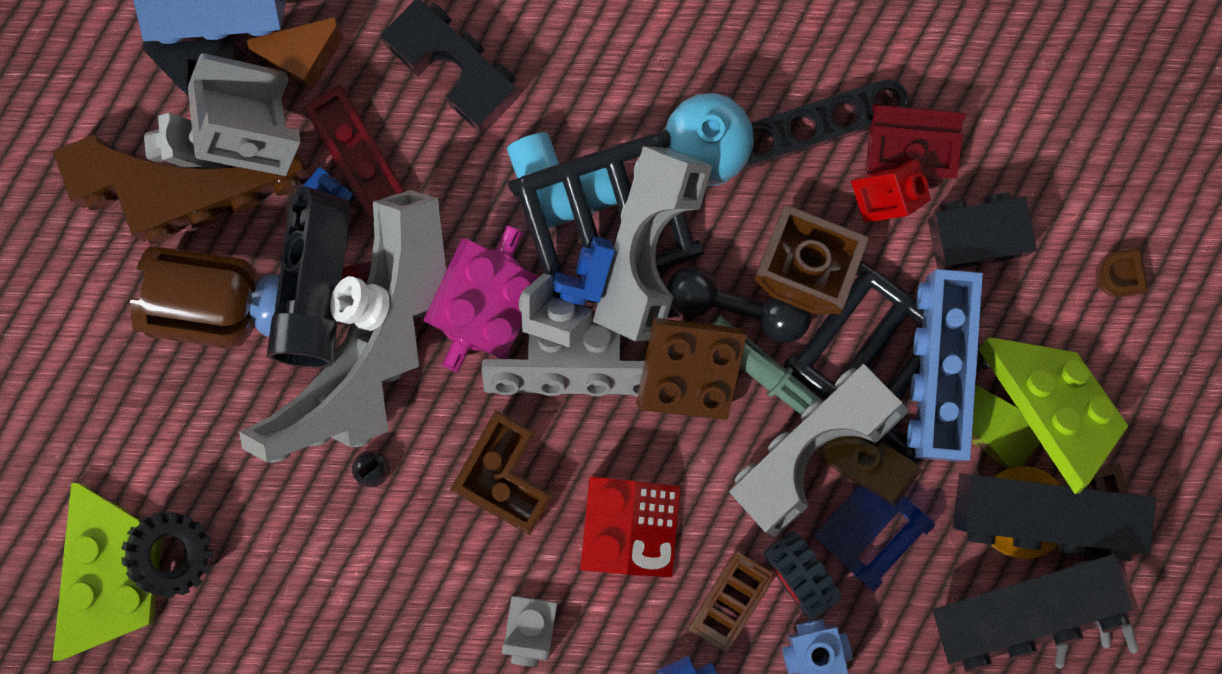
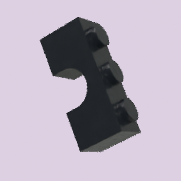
M414 0L380 35L386 48L417 77L434 62L449 61L456 64L461 69V76L455 87L446 95L447 101L456 113L483 136L518 99L516 87L513 85L517 79L500 62L492 66L481 56L484 49L467 32H464L461 36L449 26L452 22L451 18L436 3L432 2L427 6L422 0Z

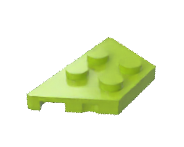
M992 337L986 339L979 348V351L1075 494L1081 493L1091 482L1127 429L1128 424L1077 352Z
M71 483L53 661L68 659L76 654L154 623L156 595L140 589L134 581L128 578L126 572H128L127 567L122 565L121 557H125V550H122L123 541L128 542L130 535L127 533L131 527L136 528L140 524L138 522L139 519L132 516L129 511L118 504L96 494L87 485L80 483ZM162 538L154 543L150 553L151 562L158 571Z

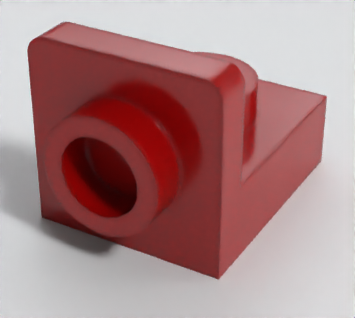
M918 159L909 160L896 169L862 174L851 180L864 223L909 216L927 204L931 199L928 180L923 174Z

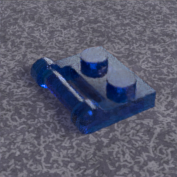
M858 485L812 536L874 593L883 584L881 578L922 533L927 536L936 524L905 496H903L896 507H893ZM899 512L908 522L868 566L864 565L857 557Z

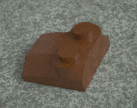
M784 204L754 280L771 297L810 313L841 314L869 237Z

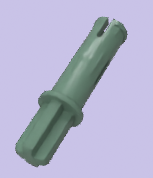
M721 315L711 323V325L733 327ZM746 337L740 368L767 389L766 394L769 397L777 395L801 416L810 405L821 400L791 375L793 369L790 366L782 367Z

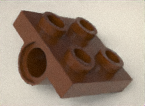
M654 318L636 401L639 410L728 420L747 337L743 328Z

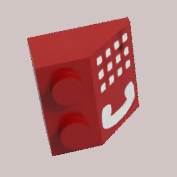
M589 477L580 570L672 578L681 486Z

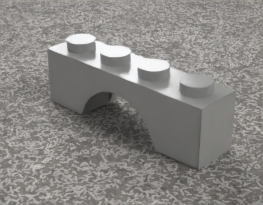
M643 146L641 155L634 166V179L628 200L622 208V221L613 246L615 250L600 303L596 302L597 308L593 322L631 340L646 341L650 338L653 319L668 318L674 296L664 286L657 271V242L663 228L673 217L685 211L700 210L713 165L669 148Z
M865 364L857 370L851 368L846 371L835 383L834 387L836 390L824 402L818 400L810 405L802 414L801 419L803 422L791 433L784 432L769 445L768 451L770 453L758 465L755 463L748 465L735 478L737 485L729 493L765 533L776 538L809 507L803 487L804 472L809 459L820 446L832 439L843 436H857L877 443L909 412L905 405Z

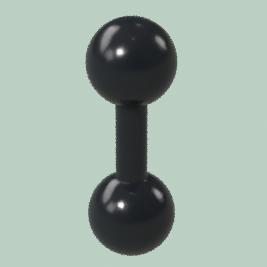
M688 266L681 268L672 275L667 285V290L674 296L671 307L677 313L686 317H698L706 314L712 307L759 319L765 334L777 342L790 343L800 339L808 331L811 323L810 312L771 296L765 302L718 290L714 277L701 267Z

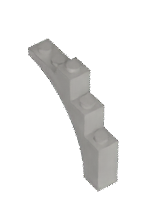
M409 190L373 201L374 245L367 285L376 284L382 286L388 292L389 310L384 322L372 331L358 328L352 323L345 340L334 354L332 366L325 367L299 396L272 416L239 432L243 450L265 462H279L290 457L292 452L304 447L323 445L330 440V437L348 447H360L368 444L371 438L388 432L382 382L395 381L402 377V373L419 367L413 317H424L446 273L438 198Z

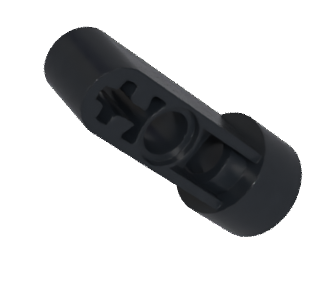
M307 186L300 187L292 196L288 209L275 312L271 319L266 355L272 361L312 368L333 365L338 325L332 317L330 301L335 287L342 280L350 219V205L344 198Z

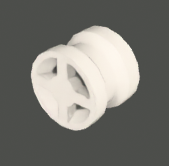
M348 276L337 284L332 293L330 301L332 317L342 323H354L358 328L364 330H375L384 322L388 314V292L382 286L376 284L366 285L361 279Z

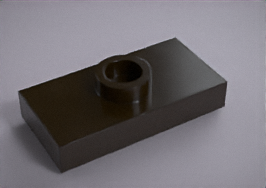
M843 436L832 439L825 444L818 454L822 462L893 507L898 505L922 471L920 465L881 441L874 443L857 436Z

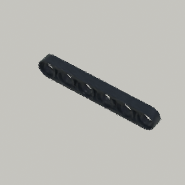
M890 79L881 80L752 122L753 133L758 131L766 132L773 141V147L766 154H756L752 151L748 164L742 171L868 131L873 120L874 111L872 109L873 104H875V95L878 92L884 90L893 92L899 100V106L907 107L908 93L898 81ZM839 104H847L853 107L857 113L855 124L849 127L838 125L833 119V109ZM797 118L809 119L815 127L814 136L804 141L796 139L790 132V124L793 120Z

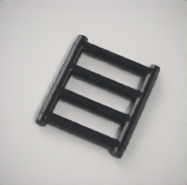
M667 130L652 133L541 169L508 182V187L514 197L519 195L545 274L551 275L554 278L555 272L563 274L536 190L563 182L583 247L590 248L593 236H599L580 176L606 168L621 215L622 208L628 200L631 190L623 162L640 157L643 146L668 147L670 145V134ZM682 212L670 220L677 246L656 253L657 271L704 255V248L699 240L694 241L686 212ZM553 286V297L562 299L560 298L561 293L556 292Z
M863 260L859 264L856 273L857 278L852 284L842 313L829 314L798 356L793 354L784 363L785 368L790 366L793 369L792 373L826 399L836 390L834 387L835 383L813 366L871 288L892 302L893 305L839 378L851 368L857 370L863 364L869 368L907 315L923 325L924 310L917 309V298ZM979 344L976 375L981 368L986 371L990 367L979 351L981 347ZM913 353L888 387L900 401L911 388L913 374H919L921 355H914ZM892 427L881 438L883 442L913 462L919 464L923 460L913 458L914 448L908 447L907 436L895 427Z

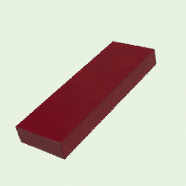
M340 84L304 105L303 109L371 222H374L373 201L406 191Z

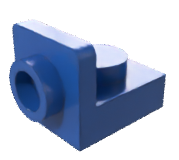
M593 236L590 248L582 247L576 267V274L582 275L581 278L555 272L553 286L556 292L561 293L560 298L579 305H586L587 300L600 303L615 251L611 240Z

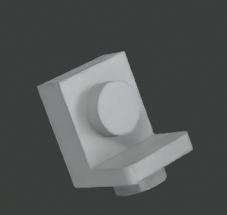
M543 273L530 286H527L520 296L519 310L522 312V332L571 347L593 324V309L553 297V276Z
M511 596L505 642L502 647V654L512 655L511 663L538 667L539 659H549L558 602Z

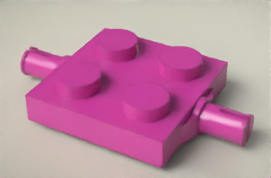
M505 227L506 229L496 250L486 249L468 239H461L424 317V322L442 330L453 341L441 366L458 374L469 349L485 351L499 359H506L522 325V312L519 310L520 296L523 290L530 286L539 276L525 270L512 258L524 233L513 227Z

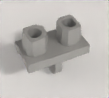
M166 113L158 116L159 129L147 132L144 135L145 153L148 160L154 162L166 161L175 164L176 167L224 168L221 163L195 158L191 120L172 113Z

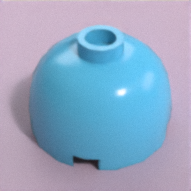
M716 93L697 94L683 101L670 115L665 128L670 134V145L666 148L713 165L707 186L721 185L742 171L748 164L754 145L753 126L745 110L731 98Z

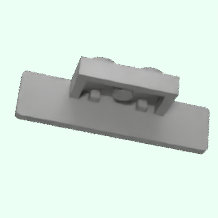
M592 324L571 347L529 334L528 360L484 359L482 361L483 387L486 393H497L500 395L537 393L547 396L559 394H588L590 396L620 394L638 396L645 361H620V334L599 324Z

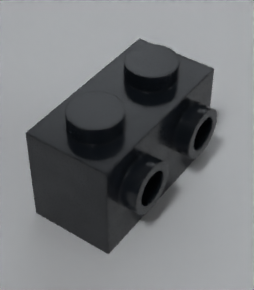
M1004 192L984 197V204L967 207L966 200L952 201L939 205L940 212H935L928 219L937 269L955 270L1023 258L1035 252L1037 248L1026 196L1012 199L1010 192Z

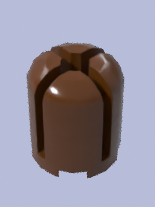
M149 246L145 250L136 270L145 271L140 299L131 298L130 301L131 321L134 331L144 332L143 335L152 338L225 349L243 345L255 327L250 315V306L252 301L251 293L255 292L259 282L256 268L245 259L153 246Z

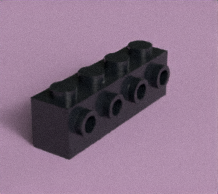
M959 473L953 529L967 532V541L995 544L996 536L1013 538L1012 546L1041 550L1042 541L1059 543L1058 552L1087 555V547L1104 549L1103 557L1115 554L1122 560L1132 561L1133 552L1150 554L1156 498L1085 488L1081 493L1075 494L1069 486Z
M1115 554L932 609L948 664L957 667L964 666L965 672H973L993 665L992 657L1006 653L1009 654L1010 659H1018L1038 652L1036 645L1054 640L1056 646L1084 639L1082 631L1100 626L1102 633L1116 631L1130 626V617L1140 615L1123 561Z

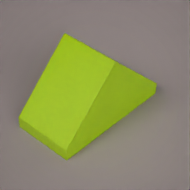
M975 384L971 441L1005 469L1022 466L1040 444L1039 439L1017 407Z

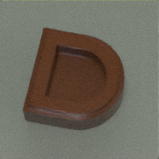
M1140 248L1114 252L1099 262L1095 277L1099 288L1105 294L1115 298H1122L1149 292Z

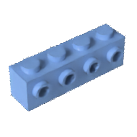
M935 269L926 276V282L919 283L917 309L924 310L923 328L917 327L915 331L914 355H921L919 374H913L910 389L911 401H917L916 420L909 421L907 432V445L914 448L913 458L955 462L970 461L983 273Z

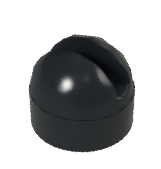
M365 451L355 458L352 465V473L360 485L378 487L388 479L390 464L383 454L376 451ZM377 459L381 465L362 478L359 472L373 460Z

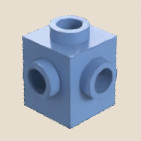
M815 619L796 624L797 632L787 634L789 646L782 647V652L788 674H848L846 662L853 660L847 634H839L836 626L832 624L825 626L823 619ZM822 647V656L818 660L812 661L811 656L814 649Z

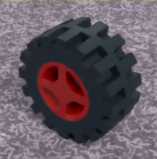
M791 531L763 551L765 559L779 581L810 620H813L842 599L840 591L833 583L834 581L831 576L826 572L825 567L819 562L814 552L800 538L798 533Z

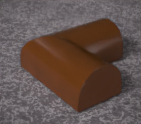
M495 410L450 490L531 535L553 495L513 472L536 432Z

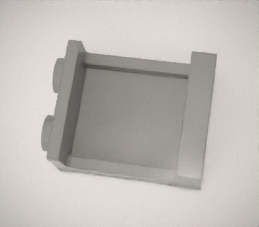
M200 54L188 85L195 158L286 176L301 142L299 130L287 128L285 124L282 96L289 81L287 72L210 54Z

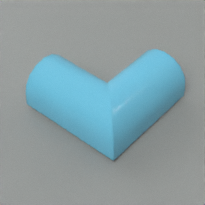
M547 132L526 136L507 147V152L517 178L560 164ZM606 168L580 176L591 214L617 205ZM563 182L536 190L549 229L574 220Z

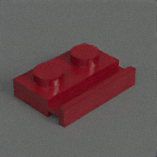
M873 104L872 111L874 112L872 124L870 125L866 170L879 172L896 169L909 160L918 159L925 176L957 179L963 138L961 132L966 113Z

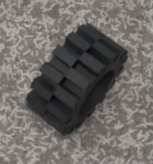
M174 512L152 513L153 516L151 517L144 516L138 520L140 524L136 528L131 527L127 534L130 535L128 542L123 541L122 550H125V557H121L122 565L127 567L128 570L126 575L136 583L137 587L156 596L160 595L170 598L174 597L175 594L183 596L190 593L189 588L192 586L198 587L203 582L200 579L202 574H208L211 569L210 566H207L208 558L213 559V550L208 548V544L212 543L210 536L204 534L202 530L205 528L199 522L193 521V518ZM174 536L183 545L184 558L176 569L169 572H160L151 562V549L160 538Z

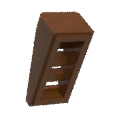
M734 550L687 629L728 653L767 591L775 574ZM737 568L758 580L754 589L732 576ZM729 584L747 595L748 599L745 604L724 593L723 589ZM717 599L739 612L735 620L713 607ZM707 615L730 628L726 636L703 623Z

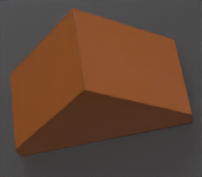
M335 17L248 39L247 43L249 49L259 61L273 69L287 72L288 78L312 91L344 37Z

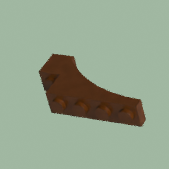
M92 135L52 150L70 201L84 209L88 207V210H99L112 205L115 202L114 197L118 196L131 235L143 242L148 241L149 244L169 240L175 236L174 230L190 224L192 228L209 225L218 219L216 214L233 208L235 212L251 209L260 203L259 198L274 192L277 196L293 193L302 187L301 182L310 178L304 160L297 153L287 175L282 176L242 167L195 169L172 167L144 161L110 149L109 144L97 135Z

